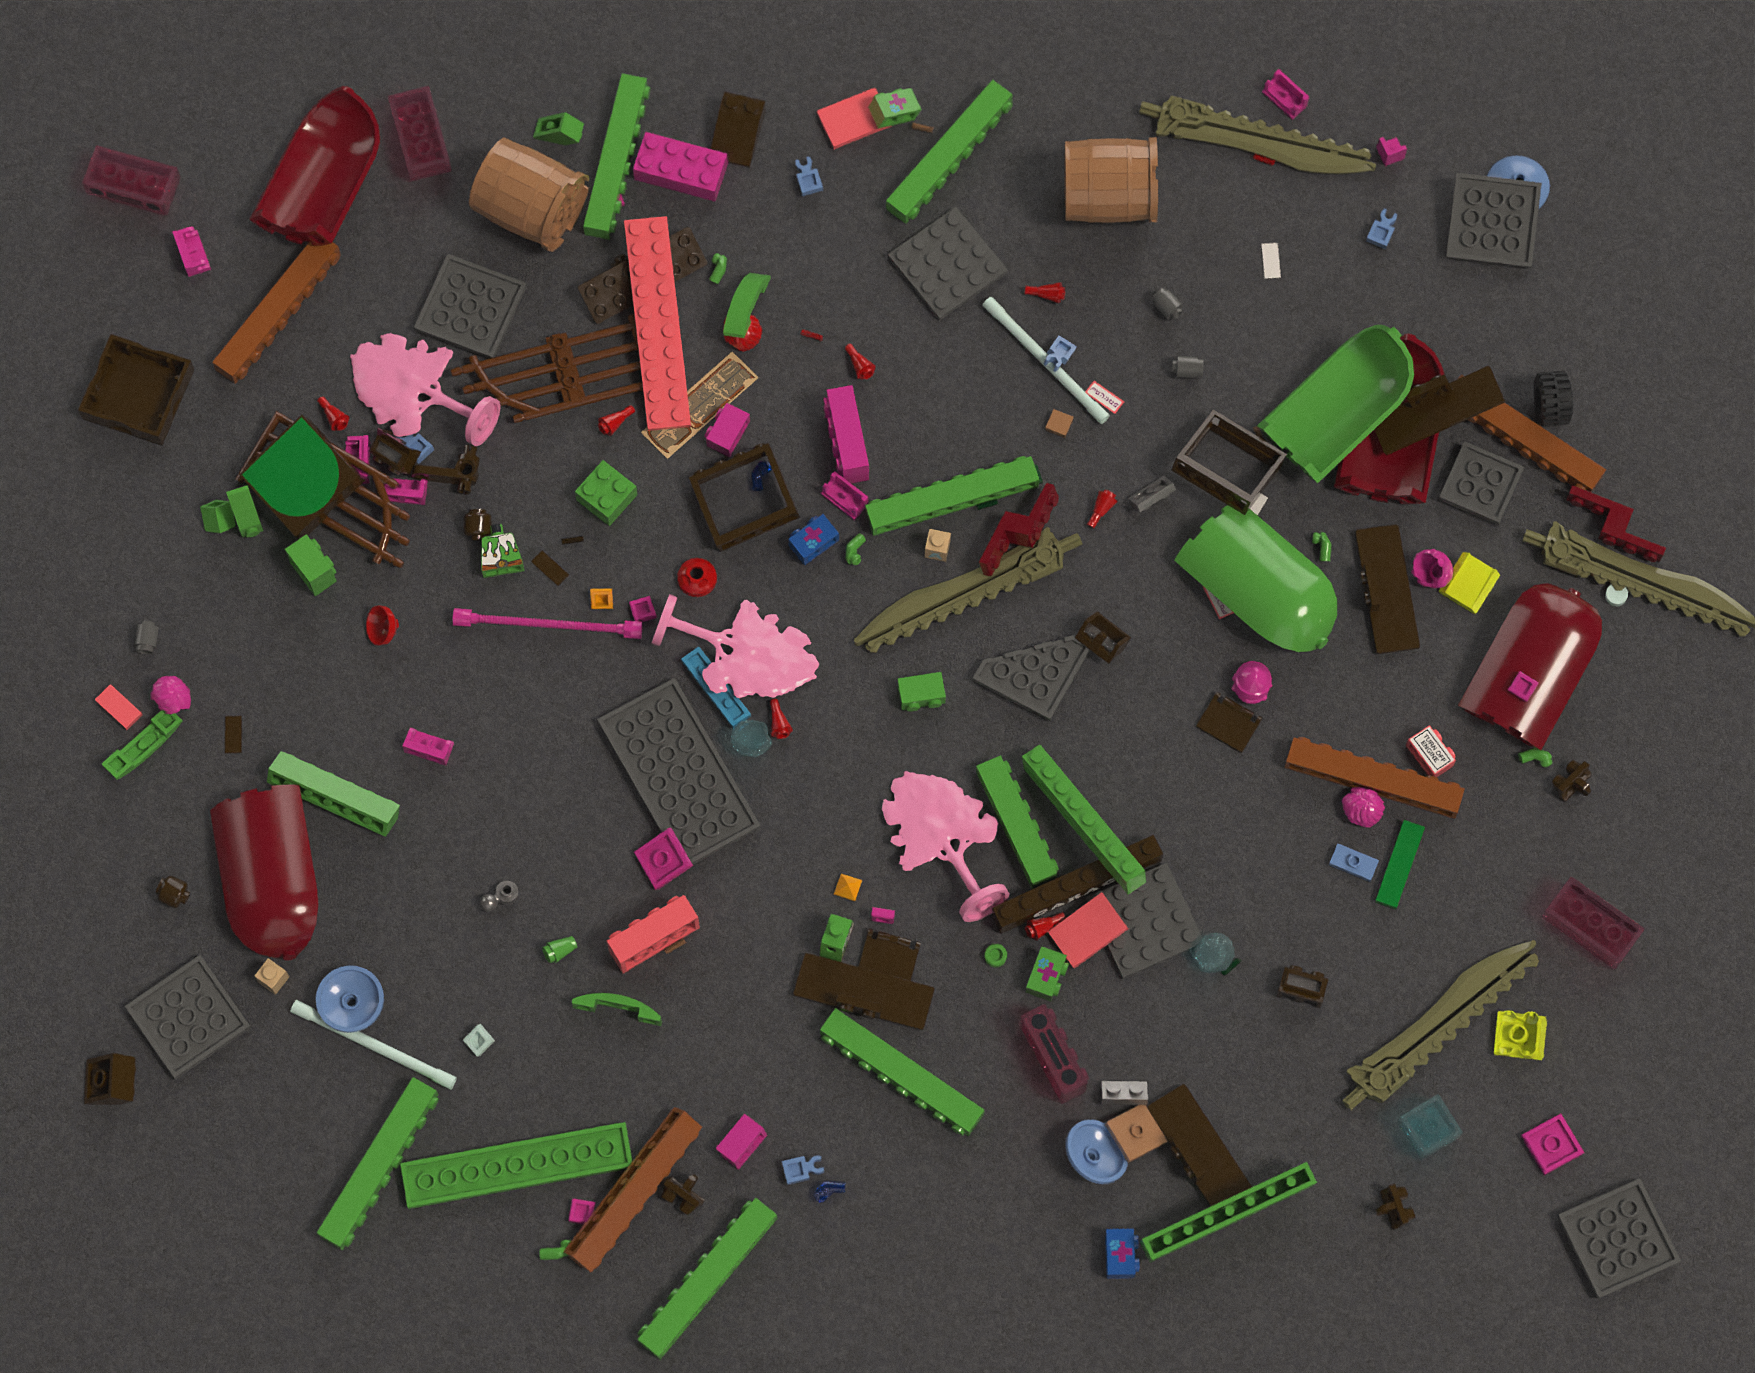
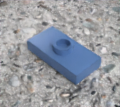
M1337 844L1329 865L1370 882L1379 860Z

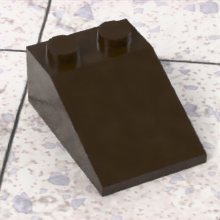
M724 92L711 150L726 153L728 163L750 168L766 113L765 101Z

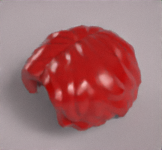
M752 314L750 315L751 324L744 338L725 336L726 342L742 352L753 349L762 337V328L759 320Z

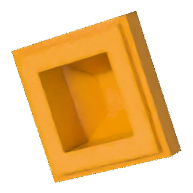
M590 589L591 609H613L612 589Z
M841 874L834 895L856 901L862 880Z

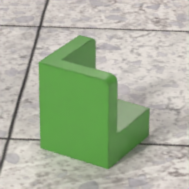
M214 500L200 507L205 531L222 533L235 527L233 510L229 501Z

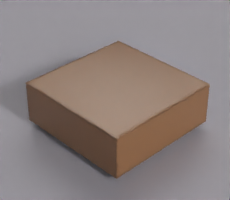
M1054 409L1045 430L1066 438L1074 417Z

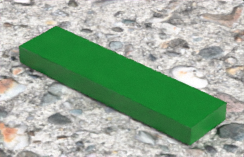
M1407 820L1403 821L1375 900L1376 903L1395 910L1397 909L1425 829L1424 826Z

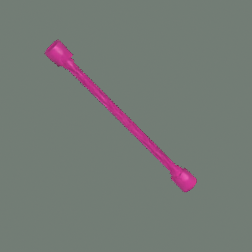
M454 608L453 626L471 627V624L485 622V624L499 623V625L513 624V626L527 625V627L541 626V628L555 627L556 629L558 627V629L569 628V630L611 631V633L623 634L624 638H642L643 622L625 620L624 624L613 625L606 623L605 625V623L593 622L591 624V622L579 621L577 623V621L565 620L563 622V620L550 619L549 621V619L479 615L472 613V609Z

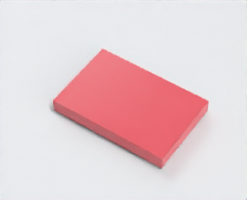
M875 88L817 111V115L833 149L891 127L878 129L869 111L868 106L872 102L873 97L878 94Z
M1101 892L1048 931V933L1062 953L1067 955V960L1072 967L1076 968L1129 928L1104 893Z

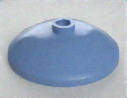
M1524 156L1503 158L1492 166L1487 175L1489 177L1514 180L1522 178L1523 181L1542 183L1539 209L1547 200L1550 190L1548 175L1540 164Z
M343 966L331 971L321 981L316 993V1006L322 1020L329 1027L346 1033L358 1032L372 1025L379 1017L384 1004V993L379 980L370 971L359 966ZM353 999L356 1001L355 1005H348L349 1000Z
M1084 1120L1077 1123L1069 1131L1066 1138V1153L1071 1165L1082 1177L1094 1183L1109 1184L1124 1174L1128 1162L1105 1126V1123L1097 1120Z

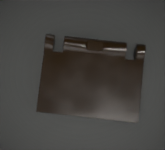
M1216 692L1196 727L1242 753L1263 718L1258 716L1255 723L1250 721L1254 712L1228 697H1225L1222 703L1217 702L1221 693Z
M869 929L859 967L911 981L921 942L917 941L915 949H910L911 939L879 931L876 940L872 939L874 930Z

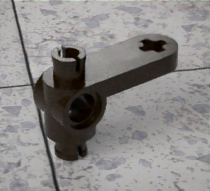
M464 445L463 454L458 455L455 469L415 465L413 466L411 476L417 480L426 479V481L456 484L458 485V493L463 494L465 491V495L471 494V486L476 485L479 477L480 458L476 456L478 448L471 445L470 450L469 445ZM464 469L472 470L468 475L462 474Z

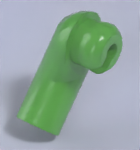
M716 253L712 258V263L716 264V267L709 280L719 284L726 271L727 258Z
M1324 532L1313 533L1312 542L1320 544L1319 561H1330L1331 542Z
M860 533L846 545L845 559L849 564L858 565L861 561V556L857 554V549L866 539Z
M1533 748L1519 753V759L1522 764L1532 760L1540 761V765L1543 767H1548L1552 764V755L1545 750Z
M562 1240L560 1243L561 1248H541L540 1258L542 1260H551L568 1256L563 1251L570 1244L571 1240Z

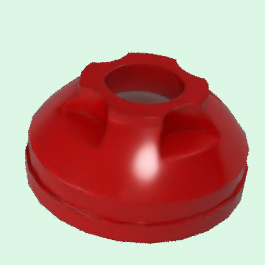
M689 559L681 565L678 571V585L685 594L691 597H703L708 595L716 586V570L705 559ZM695 568L703 571V576L699 579H693L690 575V572Z
M382 605L374 606L369 611L366 620L368 638L374 645L388 644L399 628L398 619L395 618V615L388 607Z

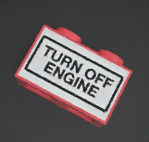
M1430 725L1407 741L1406 747L1427 775L1438 777L1454 766L1456 756L1453 750L1444 745L1440 733L1436 729L1433 730Z

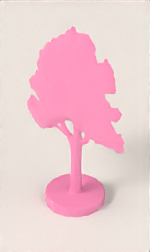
M389 333L380 336L382 345H374L371 342L360 344L356 354L350 356L353 366V382L359 400L364 402L366 407L373 408L372 412L375 414L378 424H385L393 419L396 420V423L391 425L390 428L397 437L413 435L419 432L421 429V414L427 407L433 404L445 406L468 418L465 427V439L474 446H479L485 442L497 424L501 408L500 402L491 396L485 397L474 409H471L442 393L440 383L437 380L441 377L449 359L453 355V351L448 350L446 347L438 348L436 352L426 353L428 345L424 340L418 341L416 348L406 350L407 339ZM431 384L434 385L436 388L432 389L430 387ZM420 393H425L432 397L424 402L418 401Z
M669 594L651 644L661 645L667 627H673L695 635L713 644L716 648L715 662L703 669L702 676L710 690L714 693L726 692V684L729 683L733 688L736 698L754 695L755 693L761 697L775 698L777 695L794 691L796 687L802 686L805 682L816 679L817 676L814 673L819 663L813 654H808L803 649L804 646L811 645L812 642H810L806 634L792 626L787 627L782 634L778 632V627L775 623L779 618L776 614L766 615L764 620H762L757 613L759 608L755 603L744 600L740 604L741 608L732 623V629L713 632L673 617L672 612L677 597ZM726 634H731L733 636L732 638H729L726 636ZM721 643L731 646L733 652L730 655L724 653Z
M908 771L904 772L903 777L895 778L891 785L895 801L884 799L882 811L887 824H901L899 835L892 836L890 842L899 847L905 845L904 856H900L899 862L903 870H912L916 866L932 861L935 857L943 861H949L954 865L967 889L972 894L960 907L959 913L965 922L978 921L992 914V908L1006 902L1010 893L1003 884H994L980 889L964 862L963 853L974 842H992L997 832V819L988 813L984 814L982 819H979L978 814L983 807V802L971 798L969 795L964 796L963 789L959 788L953 781H948L934 775L927 776ZM952 839H959L960 841L957 852L950 845ZM942 850L945 851V856L941 853Z

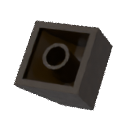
M111 1053L87 1059L84 1104L121 1105L133 1102L136 1057Z

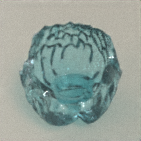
M745 720L737 723V726L732 729L730 738L734 749L742 756L759 757L766 753L773 742L768 736L769 731L766 723L757 720Z
M1215 932L1202 937L1192 952V956L1198 960V966L1202 972L1217 973L1227 970L1235 956V947H1233L1229 937H1226L1223 933Z

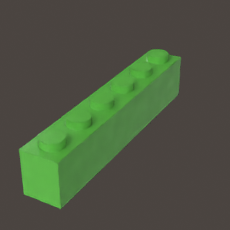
M281 751L268 769L267 783L273 786L299 785L302 799L385 837L398 819L399 804L385 799L370 790L361 788L353 782L339 778L333 773L317 768L311 763L304 762L291 754Z
M1000 755L977 765L976 774L1033 889L1056 879V871L1059 868L1055 859H1050L1047 853L1049 847L1044 838L1041 839L1038 834L1040 829L1036 820H1031L1029 816L1030 807L1025 799L1022 800L1019 795L1021 789L1016 780L1013 781L1009 774L1012 773L1007 760L1003 762Z

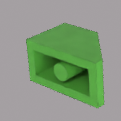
M566 112L538 118L533 138L560 145L579 143L584 123Z

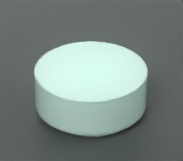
M1610 585L1605 592V599L1612 606L1623 605L1628 597L1626 588L1623 591H1616Z

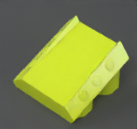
M1463 552L1453 567L1451 581L1445 587L1440 588L1439 593L1476 614L1489 592L1493 589L1500 574L1496 569L1478 560L1470 553Z
M1498 1011L1494 1055L1542 1060L1544 1057L1547 1027L1546 1017L1539 1016L1535 1012L1520 1014L1513 1011Z

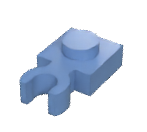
M809 156L806 157L807 165L805 166L800 165L799 160H796V169L801 172L796 174L802 196L823 191L817 169L811 170L812 160Z
M1386 209L1381 212V222L1374 221L1366 239L1367 242L1386 249L1395 229L1391 225L1396 222L1397 214L1394 213L1391 219H1387L1385 217Z
M1058 336L1047 352L1048 356L1044 361V365L1046 366L1049 362L1055 364L1053 371H1058L1062 363L1064 365L1067 363L1077 346Z
M419 433L415 437L414 435H408L405 438L396 436V438L404 440L406 446L421 451L416 461L418 464L434 451L433 446Z
M804 1156L782 1161L787 1185L810 1180L808 1173L811 1172L816 1175L822 1174L824 1168L816 1169L814 1167L815 1162L821 1161V1156H814L809 1162L805 1161Z

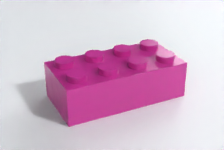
M645 132L633 168L634 180L716 202L728 165L727 154Z
M853 386L828 389L827 397L823 398L824 413L828 419L829 437L832 438V452L837 464L836 471L850 483L868 481L869 463Z

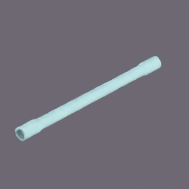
M989 297L983 303V307L995 319L999 320L1044 365L1048 354L1005 312L993 297ZM1049 362L1045 366L1100 424H1103L1110 417L1061 367L1058 371L1054 372V363Z
M298 1000L291 1007L290 1012L306 1020L313 1021L404 1065L450 1090L456 1082L457 1077L423 1063L362 1032L346 1033L329 1027L322 1020L318 1011Z

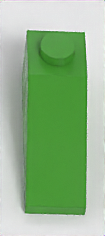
M248 486L226 492L242 537H254L263 531Z

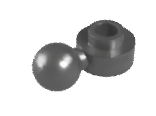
M511 881L499 883L496 888V894H485L481 897L480 907L486 912H491L496 909L499 902L504 905L514 903L518 897L516 884ZM510 889L511 892L509 894H505L503 890Z

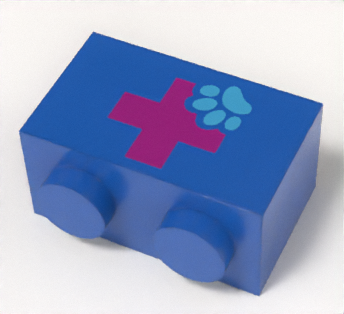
M822 514L819 517L811 518L803 529L793 531L788 539L789 547L805 566L839 541V533L825 515Z
M1106 1229L1107 1279L1134 1278L1135 1272H1139V1258H1135V1249L1139 1248L1138 1235H1134V1229Z

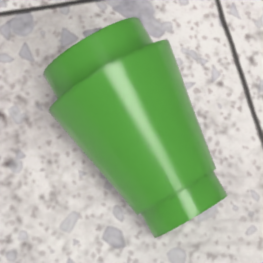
M570 936L547 942L546 946L542 947V950L549 963H557L576 949L577 944L575 939Z

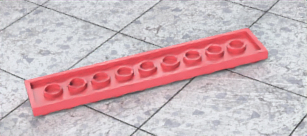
M667 216L624 220L648 431L691 427Z

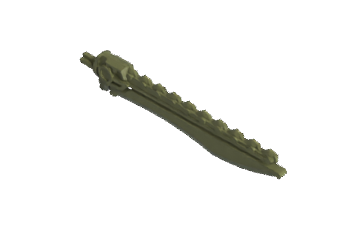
M1171 96L1167 102H1164L1163 107L1142 101L1139 114L1159 119L1156 131L1157 136H1167L1171 133L1176 139L1185 138L1238 148L1278 161L1296 170L1307 172L1347 174L1366 171L1373 172L1376 169L1375 163L1365 161L1371 158L1370 151L1367 148L1355 151L1349 143L1337 146L1331 138L1318 141V137L1315 134L1303 137L1297 129L1285 132L1279 124L1266 127V123L1262 120L1251 123L1245 115L1236 118L1231 117V113L1227 110L1214 113V109L1210 106Z
M1556 521L1553 522L1547 536L1528 529L1525 532L1522 541L1542 548L1541 554L1543 555V563L1545 565L1575 576L1579 575L1581 578H1587L1591 575L1598 584L1610 582L1616 591H1623L1626 588L1633 597L1645 595L1651 604H1658L1661 601L1668 610L1680 608L1686 617H1693L1696 614L1703 623L1715 621L1721 630H1728L1730 627L1734 628L1739 637L1746 636L1750 632L1748 626L1755 628V617L1721 590L1697 577L1671 572L1635 561L1578 535L1572 529L1565 531L1564 527Z
M1046 527L1041 532L1039 540H1036L1033 548L1019 545L1003 554L1000 559V565L995 569L992 577L984 575L981 567L951 580L913 591L879 614L854 639V643L856 646H860L868 642L865 645L866 649L870 653H875L882 643L894 645L900 635L904 636V638L911 637L916 628L928 630L931 622L934 620L945 622L951 612L955 615H961L967 605L978 607L985 597L988 600L995 599L1000 590L1012 592L1018 582L1022 583V585L1029 584L1063 569L1064 553L1083 545L1081 538L1076 533L1058 541L1054 534L1050 532V528Z
M1532 940L1502 950L1470 967L1457 978L1440 1000L1417 1022L1370 1057L1364 1059L1362 1066L1349 1068L1347 1074L1351 1076L1357 1088L1342 1100L1346 1108L1353 1110L1366 1097L1383 1103L1410 1079L1409 1077H1413L1415 1073L1414 1066L1427 1065L1429 1060L1428 1053H1440L1443 1048L1442 1041L1455 1039L1457 1035L1455 1029L1468 1028L1471 1022L1469 1021L1470 1016H1482L1484 1011L1483 1004L1496 1003L1498 999L1497 992L1510 990L1512 986L1510 980L1523 979L1526 973L1524 972L1525 967H1537L1539 960L1538 956L1534 953L1509 973L1506 971L1535 947L1536 941ZM1497 977L1500 978V980L1497 983H1495L1492 987H1490L1487 991L1480 995L1476 1000H1474L1471 1004H1469L1466 1008H1464L1461 1012H1459L1456 1016L1449 1020L1445 1025H1443L1440 1029H1438L1435 1033H1433L1430 1037H1428L1425 1041L1418 1045L1404 1058L1397 1059L1410 1047H1412L1415 1043H1417L1420 1039H1422L1425 1035H1427L1430 1031L1437 1027L1441 1022H1443L1446 1018H1448L1451 1014H1453L1456 1010H1458L1461 1006H1463L1466 1002L1473 998L1477 993H1479L1482 989H1484L1487 985L1494 981ZM1384 1059H1387L1385 1062H1383L1382 1064L1373 1069L1374 1066L1379 1064Z

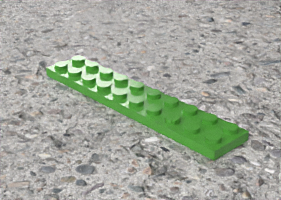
M622 1122L401 1163L407 1207L412 1209L624 1170L632 1163L626 1123Z

